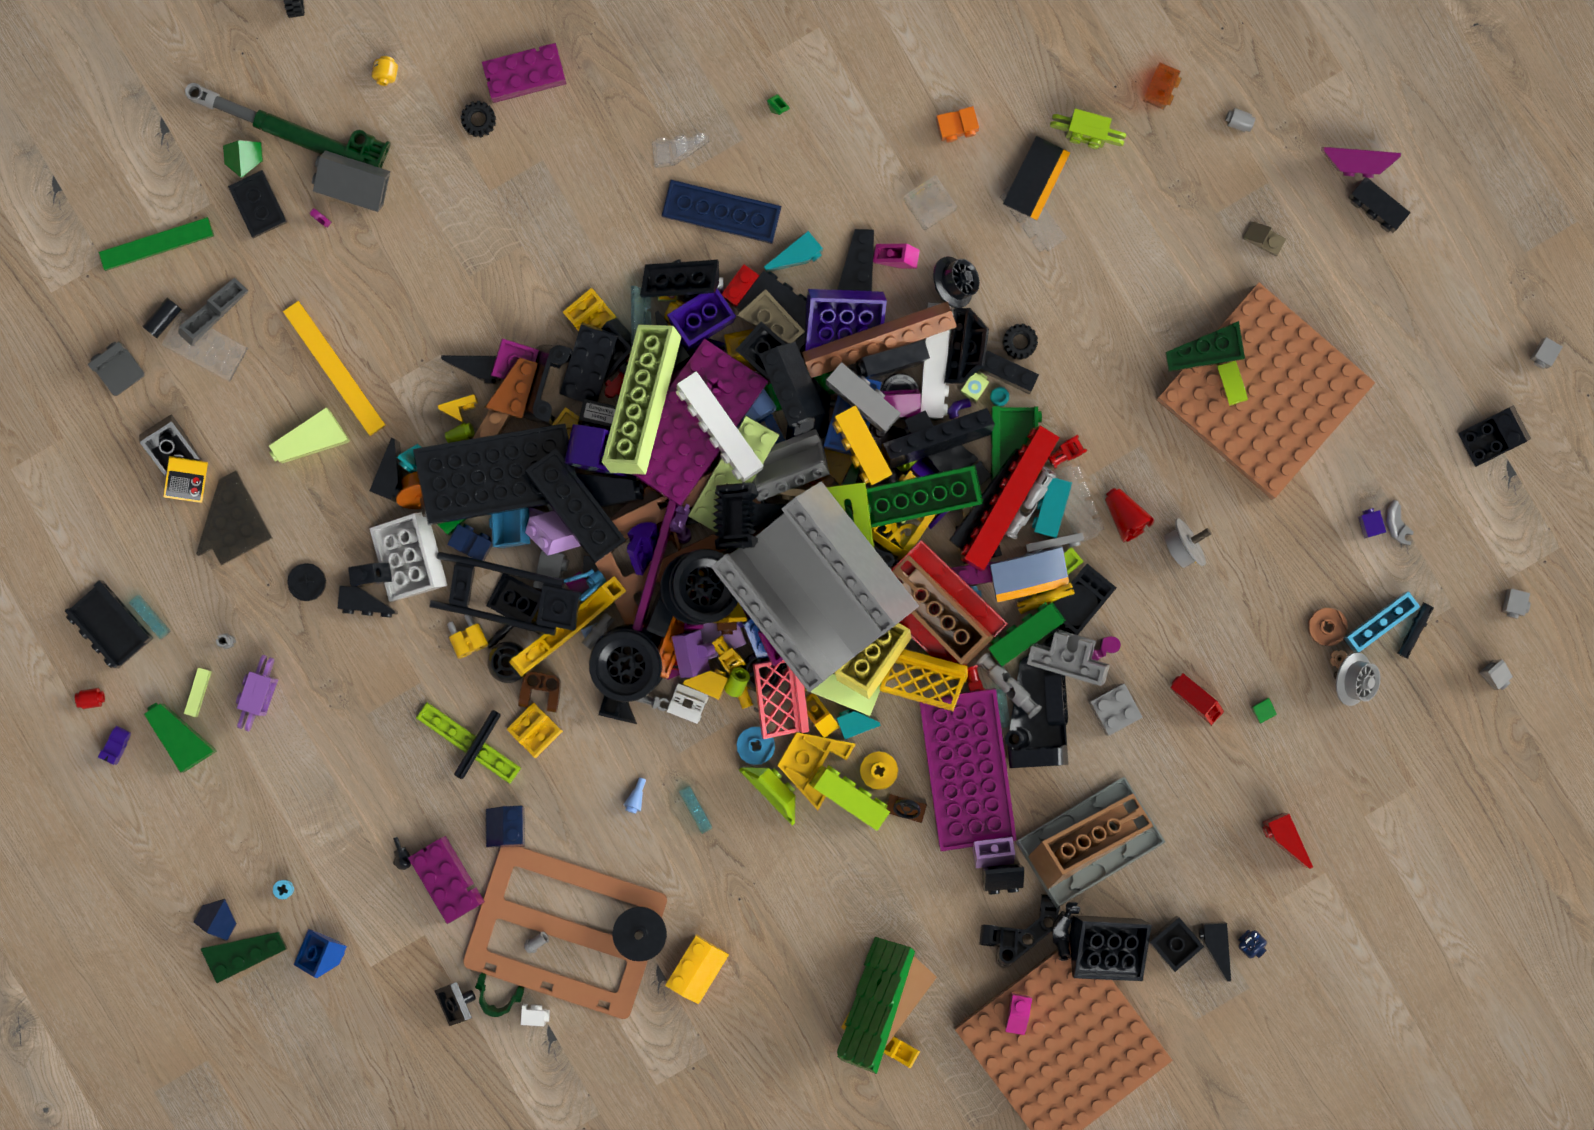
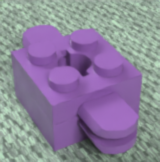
M262 655L256 672L249 671V674L245 675L242 682L244 689L242 693L238 694L236 699L237 709L242 710L237 728L242 729L245 724V731L249 732L256 715L266 716L278 679L269 676L274 664V658L270 657L267 661V656Z

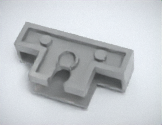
M1061 630L1054 633L1051 647L1038 643L1032 645L1027 661L1028 665L1099 686L1105 683L1110 666L1109 664L1092 660L1096 644L1095 640Z

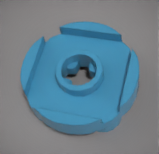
M750 727L744 730L738 737L737 751L741 759L746 763L752 765L763 764L772 757L775 751V741L773 737L763 739L761 727ZM760 741L761 749L753 751V746L750 745L751 742Z

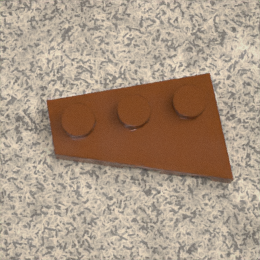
M519 357L484 408L522 419L538 363Z

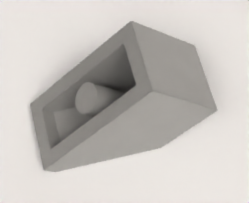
M1502 659L1492 660L1479 672L1494 690L1505 689L1511 683L1509 680L1513 677Z

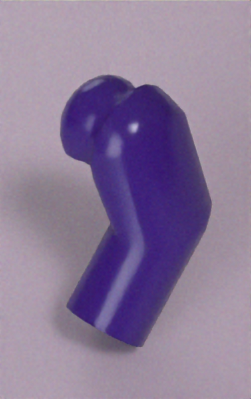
M966 398L953 402L947 410L949 419L952 420L959 417V410L971 407L970 399Z

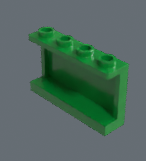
M992 406L991 417L995 425L991 434V481L1016 448L1020 449L1023 444L1026 445L1029 440L1027 435L1030 430L1036 428L1038 423H1042V411H1038V406Z

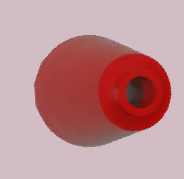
M1113 488L1106 493V504L1120 538L1124 543L1144 533L1145 526L1147 525L1150 528L1155 522L1148 512L1121 489L1116 490V488Z

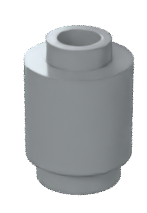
M1234 108L1233 111L1229 110L1225 121L1228 122L1227 126L1243 132H1250L1254 125L1255 117H1252L1250 113Z

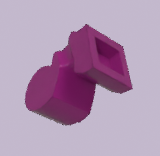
M1113 636L1101 639L1100 649H1094L1092 660L1098 661L1105 657L1106 653L1118 652L1121 647L1119 639Z

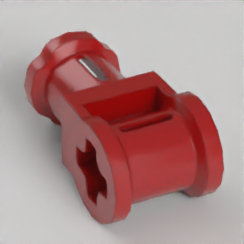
M1078 435L1059 446L1060 449L1050 454L1048 460L1054 469L1058 468L1057 465L1066 460L1068 462L1087 452V449H1084L1080 443Z
M978 665L968 667L967 685L970 692L977 689L985 690L977 671Z

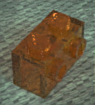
M1159 63L1143 101L1163 110L1166 105L1170 106L1174 95L1171 94L1173 88H1178L1182 79L1179 77L1181 71Z

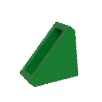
M237 140L223 145L224 164L241 178L259 163L263 162L261 142Z

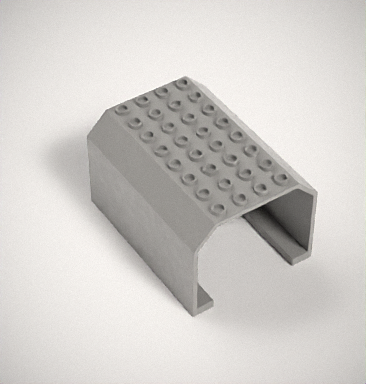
M822 481L782 508L784 514L755 536L758 538V543L754 548H740L730 555L726 554L711 566L808 692H811L839 668L919 607Z

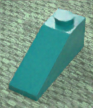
M807 231L765 265L764 270L772 272L807 264L810 261L815 262L822 256L823 248L811 233Z

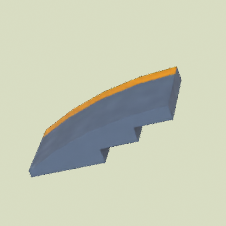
M1063 547L1028 553L1024 556L989 564L996 602L1052 590L1069 583Z

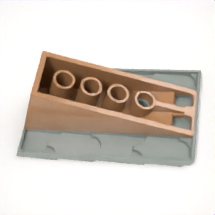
M1122 777L1022 837L1016 844L1032 867L1040 883H1042L1053 904L1058 908L1165 843V840L1126 778Z

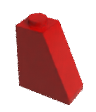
M1184 673L1173 680L1170 687L1172 691L1211 726L1224 713L1218 701Z

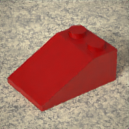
M1281 813L1262 822L1264 825L1262 831L1266 838L1268 837L1303 867L1313 868L1290 814Z

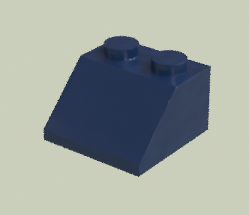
M501 806L486 809V848L525 847V808L523 806Z

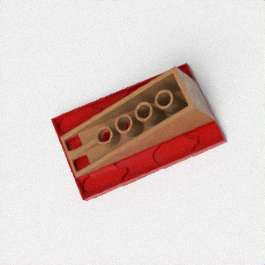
M922 540L891 569L919 605L918 608L899 623L910 629L912 639L932 657L967 666L1009 624Z

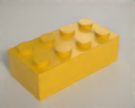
M856 405L836 415L833 418L832 426L837 434L841 433L843 437L841 442L846 451L850 450L852 454L850 459L854 467H859L862 472L859 475L862 482H866L871 487L890 477L892 472Z

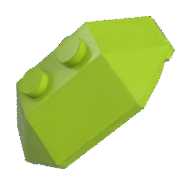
M741 767L739 771L793 826L795 824L796 795L793 793L795 789L788 782L784 784L780 780L782 775L775 768L771 770L766 767Z

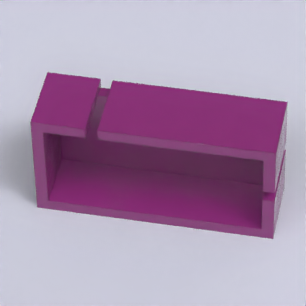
M556 43L539 47L540 51H536L533 48L483 61L482 65L493 103L566 85Z
M446 836L408 857L447 924L485 902L476 887L470 891L467 890L474 883Z

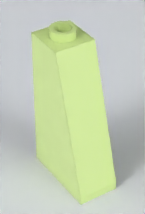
M325 408L269 445L271 449L269 453L275 462L278 460L281 463H286L346 444L350 440L331 411Z
M832 674L814 688L811 693L870 716L880 693L881 683L870 699H867L837 681L836 675Z

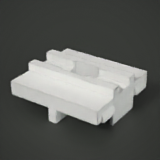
M678 683L672 700L668 705L667 712L698 724L709 697L705 693ZM685 698L693 701L691 709L682 706Z

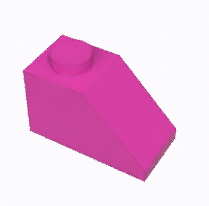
M876 244L873 263L901 269H917L920 250L909 244Z
M1011 993L1005 1032L1025 1035L1032 1004L1031 996Z

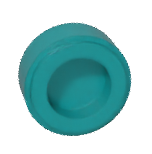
M1003 387L993 389L990 394L992 404L1000 407L1006 405L1009 401V392Z

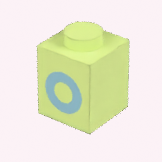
M978 371L968 379L960 393L976 403L989 384L988 377Z

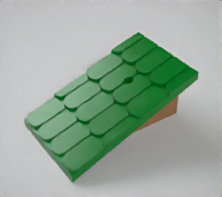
M874 937L864 962L865 969L856 989V998L845 1022L847 1027L837 1049V1057L841 1061L877 1074L885 1047L937 978L914 956L915 951L911 947Z

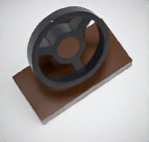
M890 794L886 809L890 811L889 814L922 823L927 804Z

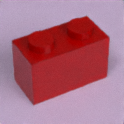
M743 264L721 295L725 301L736 308L759 275Z

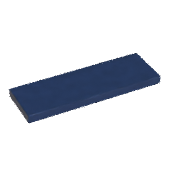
M670 180L662 217L773 244L782 206Z

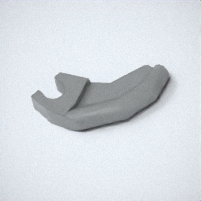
M1393 500L1387 509L1386 519L1391 537L1400 544L1411 545V541L1405 540V535H1413L1414 532L1401 520V505L1398 504L1397 500Z

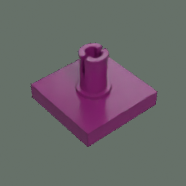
M502 338L490 376L504 380L519 357L536 362L539 350Z

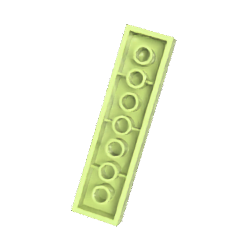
M638 325L602 459V463L610 473L646 475L681 341V336L674 326Z

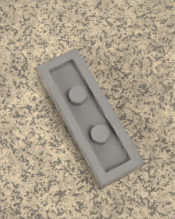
M1083 533L1026 544L1027 553L1042 551V549L1061 547V545L1069 544V547L1081 545L1080 541H1084Z

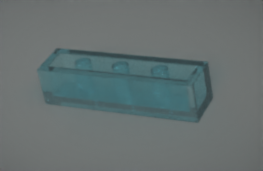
M137 595L129 602L159 639H163L171 632L141 595Z
M688 786L679 791L701 833L703 834L712 829L713 827L691 787Z

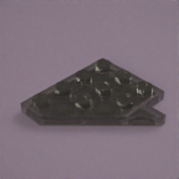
M234 471L219 479L196 552L197 556H201L213 549L220 564L224 565L273 538L238 471Z

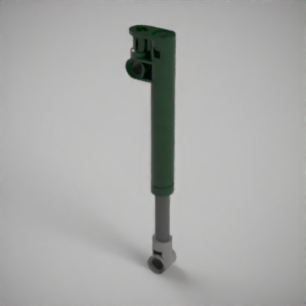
M190 83L185 88V95L195 104H200L210 109L216 108L251 122L254 128L262 129L266 133L320 155L324 151H329L382 168L390 149L391 142L387 141L384 143L363 130L354 131L346 145L270 113L267 114L263 110L256 112L219 97L218 93L203 88L197 83ZM198 89L200 91L199 95L192 97V92ZM359 136L365 137V141L362 144L356 143V139Z

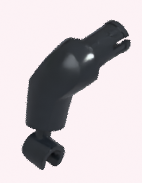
M1068 902L1066 904V912L1061 911L1052 925L1053 943L1057 946L1058 957L1061 961L1071 958L1069 950L1070 933L1068 929L1073 920L1071 914H1079L1080 907L1077 906L1078 903Z

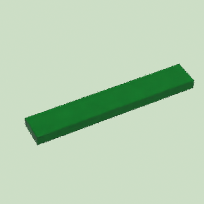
M207 217L100 251L99 255L104 270L108 271L214 237L210 220Z

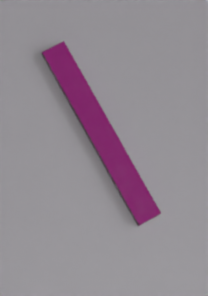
M670 499L633 624L634 630H643L671 532L669 526L671 520L675 518L677 504Z

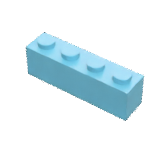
M1409 591L1404 592L1347 634L1344 640L1354 653H1359L1420 608V606Z

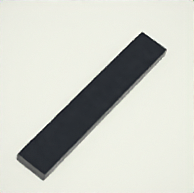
M1018 448L1013 451L983 492V503L972 507L950 537L949 541L961 551L966 544L969 545L971 542V533L975 527L979 528L982 522L980 518L984 511H988L991 507V504H989L994 494L999 493L1001 489L999 484L1004 477H1008L1010 473L1008 469L1011 463L1018 460L1020 456Z

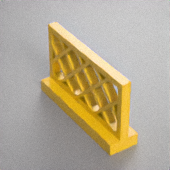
M904 649L895 661L896 664L902 665L904 670L895 673L892 666L881 683L880 691L954 711L963 684L968 677V666ZM918 669L923 674L913 678L910 671ZM907 673L911 680L901 684L898 677ZM936 674L940 676L941 680L932 683L929 676ZM925 678L929 685L920 689L916 682ZM893 679L898 683V686L894 688L886 686L887 682ZM952 679L959 681V684L953 688H950L947 681ZM944 683L947 690L938 694L935 687ZM914 684L916 691L912 693L905 691L904 687ZM932 689L935 694L931 698H926L923 692ZM950 694L953 700L951 704L943 702L941 698Z

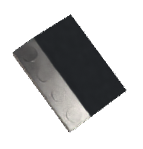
M1072 915L1070 949L1073 978L1143 981L1151 924L1136 918Z

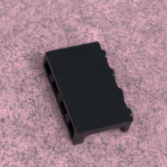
M763 270L736 309L741 312L766 289L805 331L807 298L802 294H795L793 288L786 282L780 283L777 280L778 277L771 271L767 273ZM805 332L795 341L799 352L805 344Z
M99 580L94 584L95 587L71 608L65 610L68 614L66 618L71 624H76L80 628L79 633L82 637L88 638L93 643L91 647L98 654L101 652L105 657L104 662L110 668L119 669L147 645L153 637L104 581Z

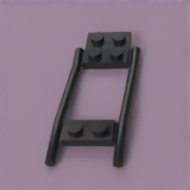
M438 552L437 559L455 562L456 564L454 565L449 604L431 600L430 608L469 615L553 636L556 634V627L576 630L582 592L563 588L564 579L474 558ZM474 567L544 583L542 585L537 624L468 608L474 578Z

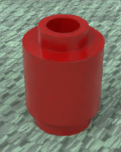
M99 688L80 690L79 693H75L77 708L101 707L102 703L105 702V694Z

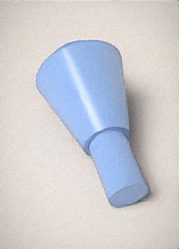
M639 777L635 789H633L623 804L626 807V811L634 814L637 811L641 812L642 790L646 782L645 779Z

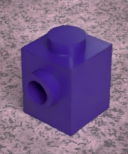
M1374 508L1362 511L1363 515L1358 516L1364 539L1386 533L1380 510L1374 512Z

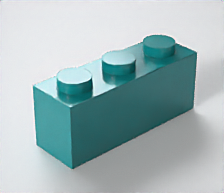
M1058 478L1051 480L1044 499L1041 498L1038 503L1039 517H1034L1032 528H1035V533L1057 538L1072 482Z

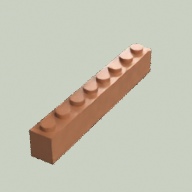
M947 301L802 353L810 377L813 378L835 370L841 362L848 366L856 363L862 357L901 347L956 328L957 326Z

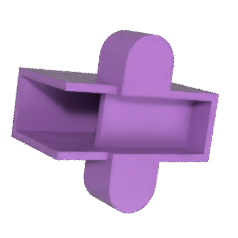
M701 630L672 636L680 678L695 677L710 671L708 657L714 655L715 647L710 642L703 643Z

